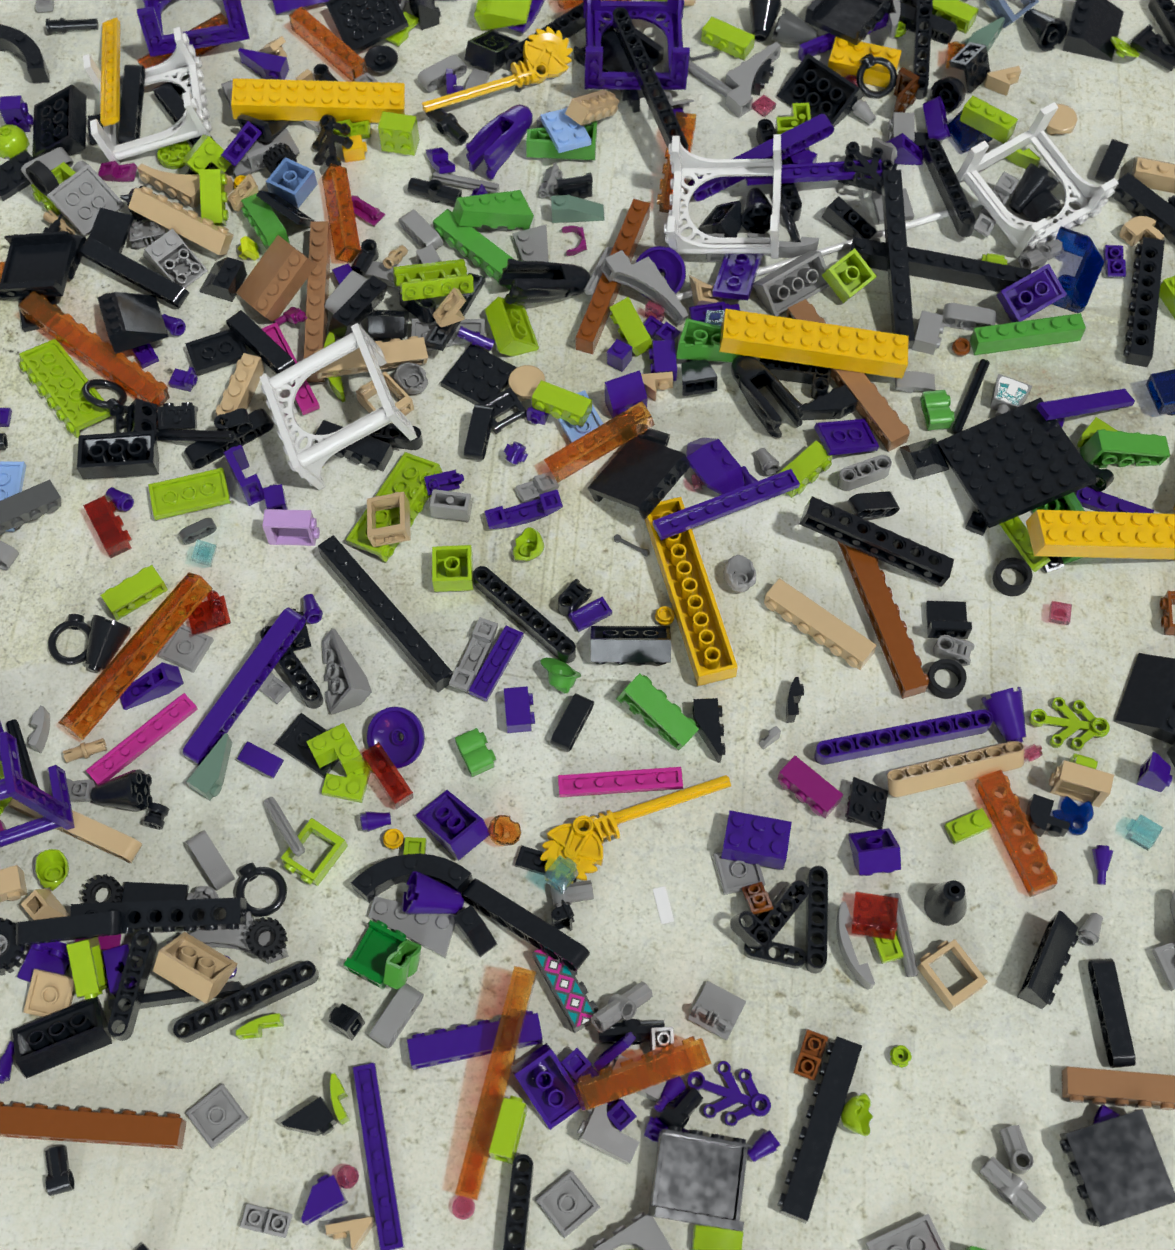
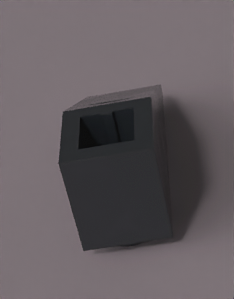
M840 196L826 208L822 215V218L834 229L852 237L871 239L878 232Z
M846 385L836 387L830 393L824 396L820 395L814 401L803 404L800 410L803 413V417L800 420L841 419L856 410L858 401Z
M718 698L693 699V720L699 729L698 733L716 761L721 763L722 755H725V743H721V736H724V725L720 724L719 717L723 715L722 705H718Z

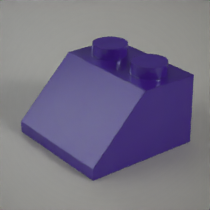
M640 370L605 382V404L613 420L624 418L635 412H642L647 408L648 398Z
M890 828L848 834L854 865L859 875L870 876L874 873H892L895 870H901L900 846Z

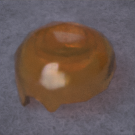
M497 815L490 821L488 834L492 842L497 846L515 845L520 840V824L512 821L509 815Z

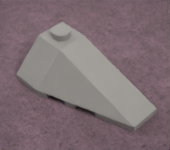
M332 628L322 640L323 663L327 666L324 681L328 682V691L325 692V697L330 713L336 714L361 705L372 691L363 670L336 629Z

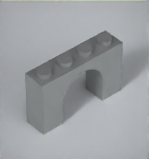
M619 1055L608 1063L606 1070L609 1073L606 1079H601L597 1087V1091L600 1093L596 1100L592 1099L587 1109V1112L590 1113L587 1121H582L577 1133L580 1134L579 1141L627 1165L631 1163L640 1142L619 1132L611 1125L607 1116L608 1100L615 1091L628 1089L655 1102L659 1099L667 1078Z
M644 1212L632 1219L634 1223L627 1228L625 1225H622L614 1230L612 1238L607 1241L605 1238H602L593 1244L595 1248L593 1250H614L623 1245H633L641 1250H672L655 1219L652 1216H648V1214L645 1215Z

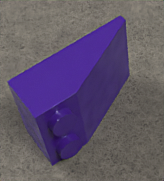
M1048 263L1003 289L996 296L1013 323L1028 319L1067 294Z
M448 790L415 815L437 841L458 861L490 835L483 818Z
M547 1043L510 1068L549 1130L587 1104Z

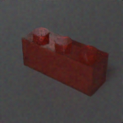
M104 495L83 505L110 558L132 549L129 543L132 539L127 530H122L121 527L124 526V523L119 515L115 516L114 512L117 510L112 501L108 502Z
M379 742L361 753L363 761L395 809H398L414 798L412 790Z

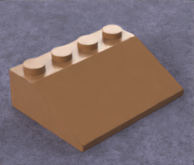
M278 235L236 293L261 315L274 322L285 310L317 264Z

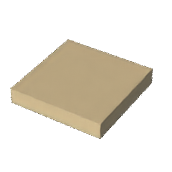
M34 969L23 1013L45 1017L70 1007L75 993L73 977Z

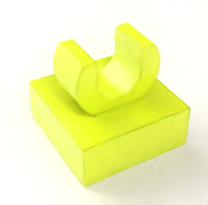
M247 236L240 239L241 245L238 247V250L242 252L239 254V257L243 260L249 257L254 261L260 258L258 244Z

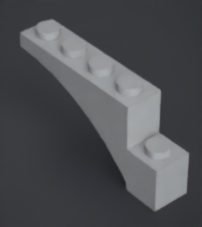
M777 41L772 45H768L761 52L754 54L753 57L742 62L738 67L726 74L725 84L732 89L727 94L726 107L738 118L752 110L753 97H751L761 66L768 59H772L771 63H773L780 57L781 45Z
M621 250L606 257L602 262L600 269L609 282L616 281L641 292L660 306L676 326L683 324L689 316L686 308L682 306L675 292L671 290L666 279L660 274L656 264L652 262L650 257L631 264L628 256Z
M246 912V925H239V929L226 930V926H218V930H205V927H198L197 931L189 934L211 948H229L253 954L248 948L245 939H247L246 931L249 932L248 927L254 925L255 919L251 912ZM272 931L262 932L258 939L259 944L262 946L272 944L275 935ZM181 934L174 936L172 940L167 941V944H169L171 941H173ZM282 948L281 954L277 953L274 959L269 957V960H266V962L270 964L289 957L287 949Z

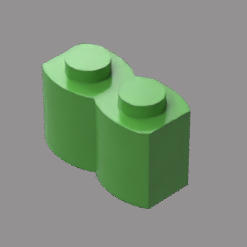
M945 390L923 392L920 401L927 430L950 428L955 420L954 412L949 407L951 404L950 396L947 395Z
M475 728L455 737V743L472 777L495 767L493 761L496 760L492 749L488 750L485 745L488 741L484 732L480 733Z
M406 940L398 946L396 952L389 955L386 960L384 984L394 989H399L406 984L408 977L414 975L418 970L421 945Z

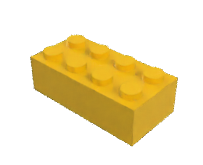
M836 36L828 67L847 80L857 82L856 76L861 66L860 59L872 53L874 57L885 58L894 65L897 71L902 50L861 41L858 45H855ZM881 64L873 65L864 72V84L886 88L890 82L889 70Z

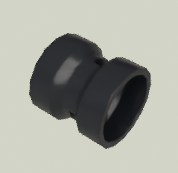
M151 802L147 809L148 815L144 817L143 824L153 829L162 830L165 824L164 818L168 815L170 809L162 804Z

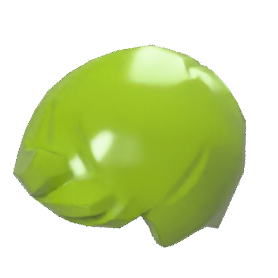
M525 528L522 534L515 539L516 546L513 547L512 554L516 561H530L540 556L545 548L540 533L534 528Z
M44 850L37 857L35 873L44 888H50V890L54 891L68 876L69 863L64 853L60 850Z
M866 1093L852 1097L844 1105L841 1113L843 1125L850 1131L862 1136L870 1134L869 1123L873 1119V1115L869 1112L871 1101Z

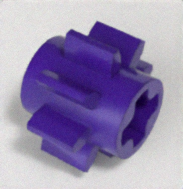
M516 441L511 445L507 444L503 451L507 455L505 459L515 465H518L521 461L525 462L528 456L525 451L526 447Z

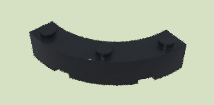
M0 24V51H10L26 62L33 84L49 83V71L37 44L22 31Z
M406 854L376 863L358 875L351 882V885L360 896L370 903L374 896L377 897L382 892L391 888L390 886L402 882L407 883L413 871L420 872L460 893L467 888L473 881L471 872L463 866L446 858L429 854Z

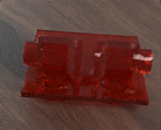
M211 590L207 594V601L186 607L192 635L231 624L224 595L219 596L218 592Z
M855 892L851 934L895 940V931H897L898 926L896 922L898 898Z

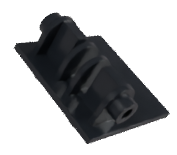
M853 777L852 784L850 785V796H848L849 801L847 802L848 810L845 814L846 821L853 823L856 819L882 829L888 790Z

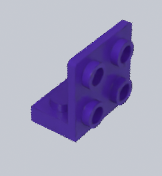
M50 942L31 945L17 977L31 983L34 969L65 975L70 964L67 944Z

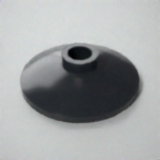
M375 46L368 50L365 55L366 66L375 72L389 71L398 62L397 52L389 46Z

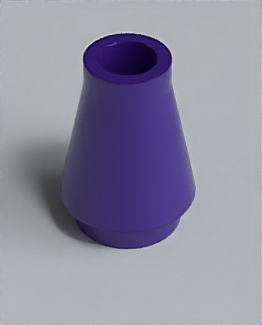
M167 314L162 315L166 329L172 335L180 336L185 332L186 325L182 319L168 316Z
M114 487L107 490L106 496L120 511H128L133 507L134 500L130 494L117 490Z
M306 594L303 596V616L310 624L318 623L322 619L323 612L314 595Z
M365 811V813L360 814L361 828L369 832L386 825H391L390 812Z
M769 1130L759 1136L753 1144V1149H748L747 1154L755 1163L757 1160L777 1151L776 1148L781 1144Z

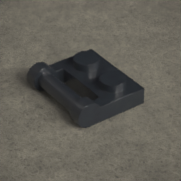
M586 173L584 176L562 179V177L556 178L557 195H571L578 198L592 197V174Z
M511 387L479 404L495 408L492 430L495 434L501 432V429L518 419L527 417L526 409ZM513 408L517 409V412L500 422L496 421L497 417Z

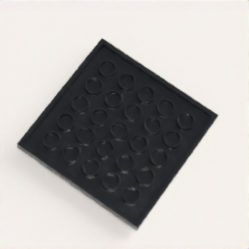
M1041 397L937 442L943 456L989 528L1096 483L1097 478L1057 420L1046 421L1036 408L1038 403L1044 402Z

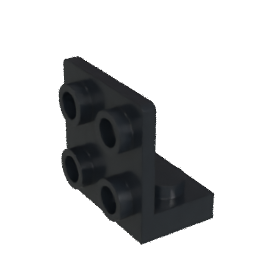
M969 42L949 61L950 67L964 70L968 93H972L984 82L987 73L990 72L986 45Z
M244 114L237 117L240 129L249 121L262 132L257 140L270 143L289 125L286 120H259Z
M926 602L928 638H939L942 635H949L958 639H968L972 631V622H967L966 602Z

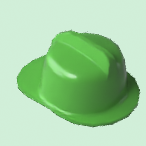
M542 658L540 660L541 665L548 670L549 684L563 693H568L570 688L574 686L576 679L581 677L579 672L558 659Z

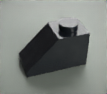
M469 905L454 916L455 924L480 957L498 945L472 905Z
M343 1003L332 1010L329 1015L330 1020L328 1021L332 1027L350 1040L355 1038L365 1024L359 1012Z
M322 1097L317 1098L281 1122L287 1130L316 1136L320 1134L324 1136L334 1129L333 1126L337 1124Z

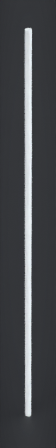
M1056 175L1052 176L1057 182L1060 181ZM1016 188L1014 189V191L1012 192V194H1011L1009 197H1012V196H1013V194H1014ZM979 200L969 202L971 209L983 206ZM943 210L905 222L906 230L950 215L947 210ZM885 229L878 231L870 240L884 237ZM853 239L816 251H821L822 256L851 247ZM800 256L759 268L756 277L773 272ZM691 290L676 294L679 301L693 297ZM654 301L650 302L651 309L660 307Z

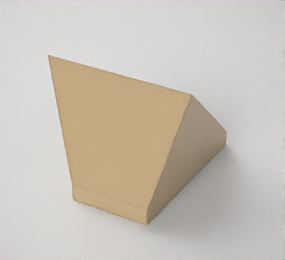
M689 275L694 306L722 302L721 297L712 296L714 286Z

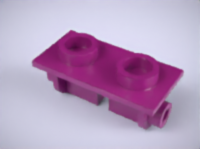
M351 196V205L347 210L371 225L375 226L385 216L378 208L363 201L359 196Z

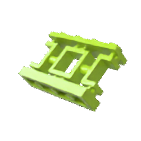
M464 259L393 267L395 287L400 286V294L403 301L448 296L453 288L459 289L461 294L474 292L473 276L471 274L467 275Z

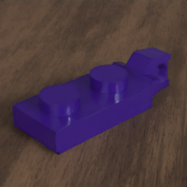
M724 301L690 307L689 314L691 320L714 323L723 320L725 309L740 311L739 304H725Z

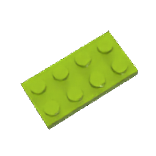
M224 468L148 484L155 520L231 503Z

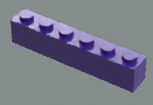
M526 1011L521 1013L519 1017L502 1016L498 1018L499 1021L495 1022L482 1020L477 1022L475 1026L469 1027L468 1024L456 1026L455 1030L451 1031L438 1029L431 1035L425 1036V1033L412 1035L411 1039H407L411 1067L413 1070L542 1044L543 1038L538 1013L533 1014V1011Z

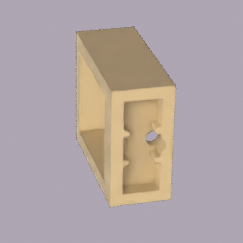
M384 371L382 374L388 389L399 399L395 406L406 416L414 410L413 401ZM372 380L366 385L359 387L356 391L358 402L368 413L376 410L368 401L369 398L377 394Z
M395 492L367 499V537L373 547L411 540L410 502L404 492ZM400 507V524L376 528L375 511Z
M1064 760L1060 767L1057 766L1055 772L1051 774L1048 785L1051 786L1050 793L1100 807L1111 793L1114 775Z
M955 939L950 943L947 940L937 947L938 951L933 955L930 952L920 959V965L917 967L949 1011L988 983ZM950 950H952L974 979L972 983L953 996L929 966Z

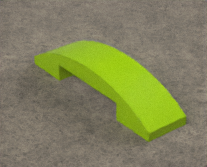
M329 332L324 348L336 342L332 332ZM341 376L328 377L329 385L334 394L341 402H346Z

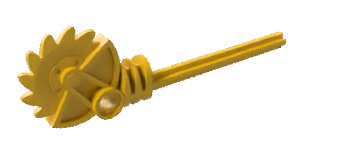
M550 27L546 28V32L536 29L537 35H529L528 39L531 42L525 41L524 62L519 60L518 65L515 62L511 63V76L422 102L423 111L426 113L517 85L520 88L523 84L529 85V82L531 84H540L546 78L558 77L568 70L569 66L567 64L572 61L568 57L573 50L572 48H567L569 39L565 38L563 40L560 30H557L555 34ZM537 70L542 71L543 74H542V75L539 74V73L537 72Z
M725 775L618 812L607 810L606 816L603 813H598L599 818L595 815L589 817L585 815L579 816L573 823L553 828L547 833V839L550 841L542 844V847L547 849L540 857L542 861L547 860L545 872L548 873L553 870L556 881H559L561 876H563L570 884L574 882L573 877L579 880H587L585 873H594L598 870L594 865L602 866L603 838H606L609 842H611L612 835L616 839H620L619 824L731 787L729 776ZM587 828L588 830L580 831L579 829Z

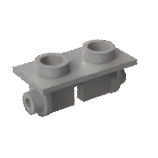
M554 162L553 167H549L545 171L543 178L545 183L541 184L538 191L541 198L546 196L551 198V196H555L557 193L556 178H561L563 174L556 162Z

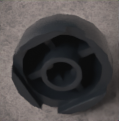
M953 76L943 77L931 87V100L940 96L947 113L959 108L964 102L966 95L965 86L958 78Z

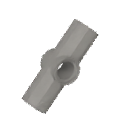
M1056 239L1047 243H1038L1035 249L1019 257L1020 267L1031 269L1035 266H1044L1047 260L1063 252L1062 242Z
M640 982L623 995H612L608 1005L593 1014L591 1017L592 1024L596 1027L597 1031L602 1033L622 1018L625 1020L631 1019L635 1015L637 1008L653 997L652 990L645 982Z
M993 1156L980 1169L979 1172L998 1189V1194L1010 1205H1015L1032 1223L1047 1208L1028 1190L1027 1184L1014 1173L1011 1174Z

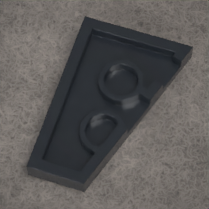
M1149 24L1131 41L1130 47L1172 71L1175 68V49L1171 45L1165 44L1162 41L1163 37L1160 34L1156 35L1152 31L1153 27Z

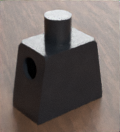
M687 360V362L681 364L683 396L717 391V374L708 360Z

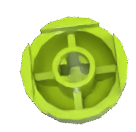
M12 124L0 127L1 158L9 157L11 159L24 150L28 151L27 147L28 145L30 146L27 135L20 127Z

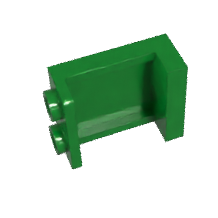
M370 920L368 923L369 928L351 959L347 958L343 965L347 971L384 990L386 986L383 983L386 960L407 939L406 935L401 931L395 930L393 932L387 929L388 925L382 921L377 920L374 922Z

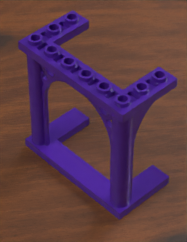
M143 0L145 8L137 9V15L150 57L173 53L176 48L174 34H163L161 19L164 7L171 0ZM223 0L229 24L183 32L188 35L189 44L197 49L250 39L241 0Z
M584 0L583 18H585L586 27L584 89L641 90L633 72H602L603 47H601V39L604 32L613 25V11L616 8L622 7L628 11L631 19L644 20L654 24L662 30L667 38L669 72H655L663 90H686L690 47H683L682 19L684 0Z
M6 731L0 733V754L4 778L0 779V800L12 797L44 816L0 831V848L59 827L66 830L75 828L65 770L57 765L48 767L52 797L22 778L17 740Z

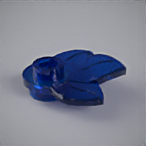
M1065 796L1061 802V810L1052 811L1053 817L1069 822L1070 827L1068 831L1071 834L1082 835L1087 831L1088 822L1093 818V806L1090 801L1078 806L1071 798ZM1073 823H1077L1080 828H1075Z

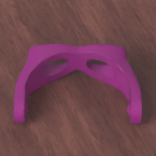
M583 226L562 227L563 233L574 232L582 238L578 247L566 251L567 256H573L587 250Z

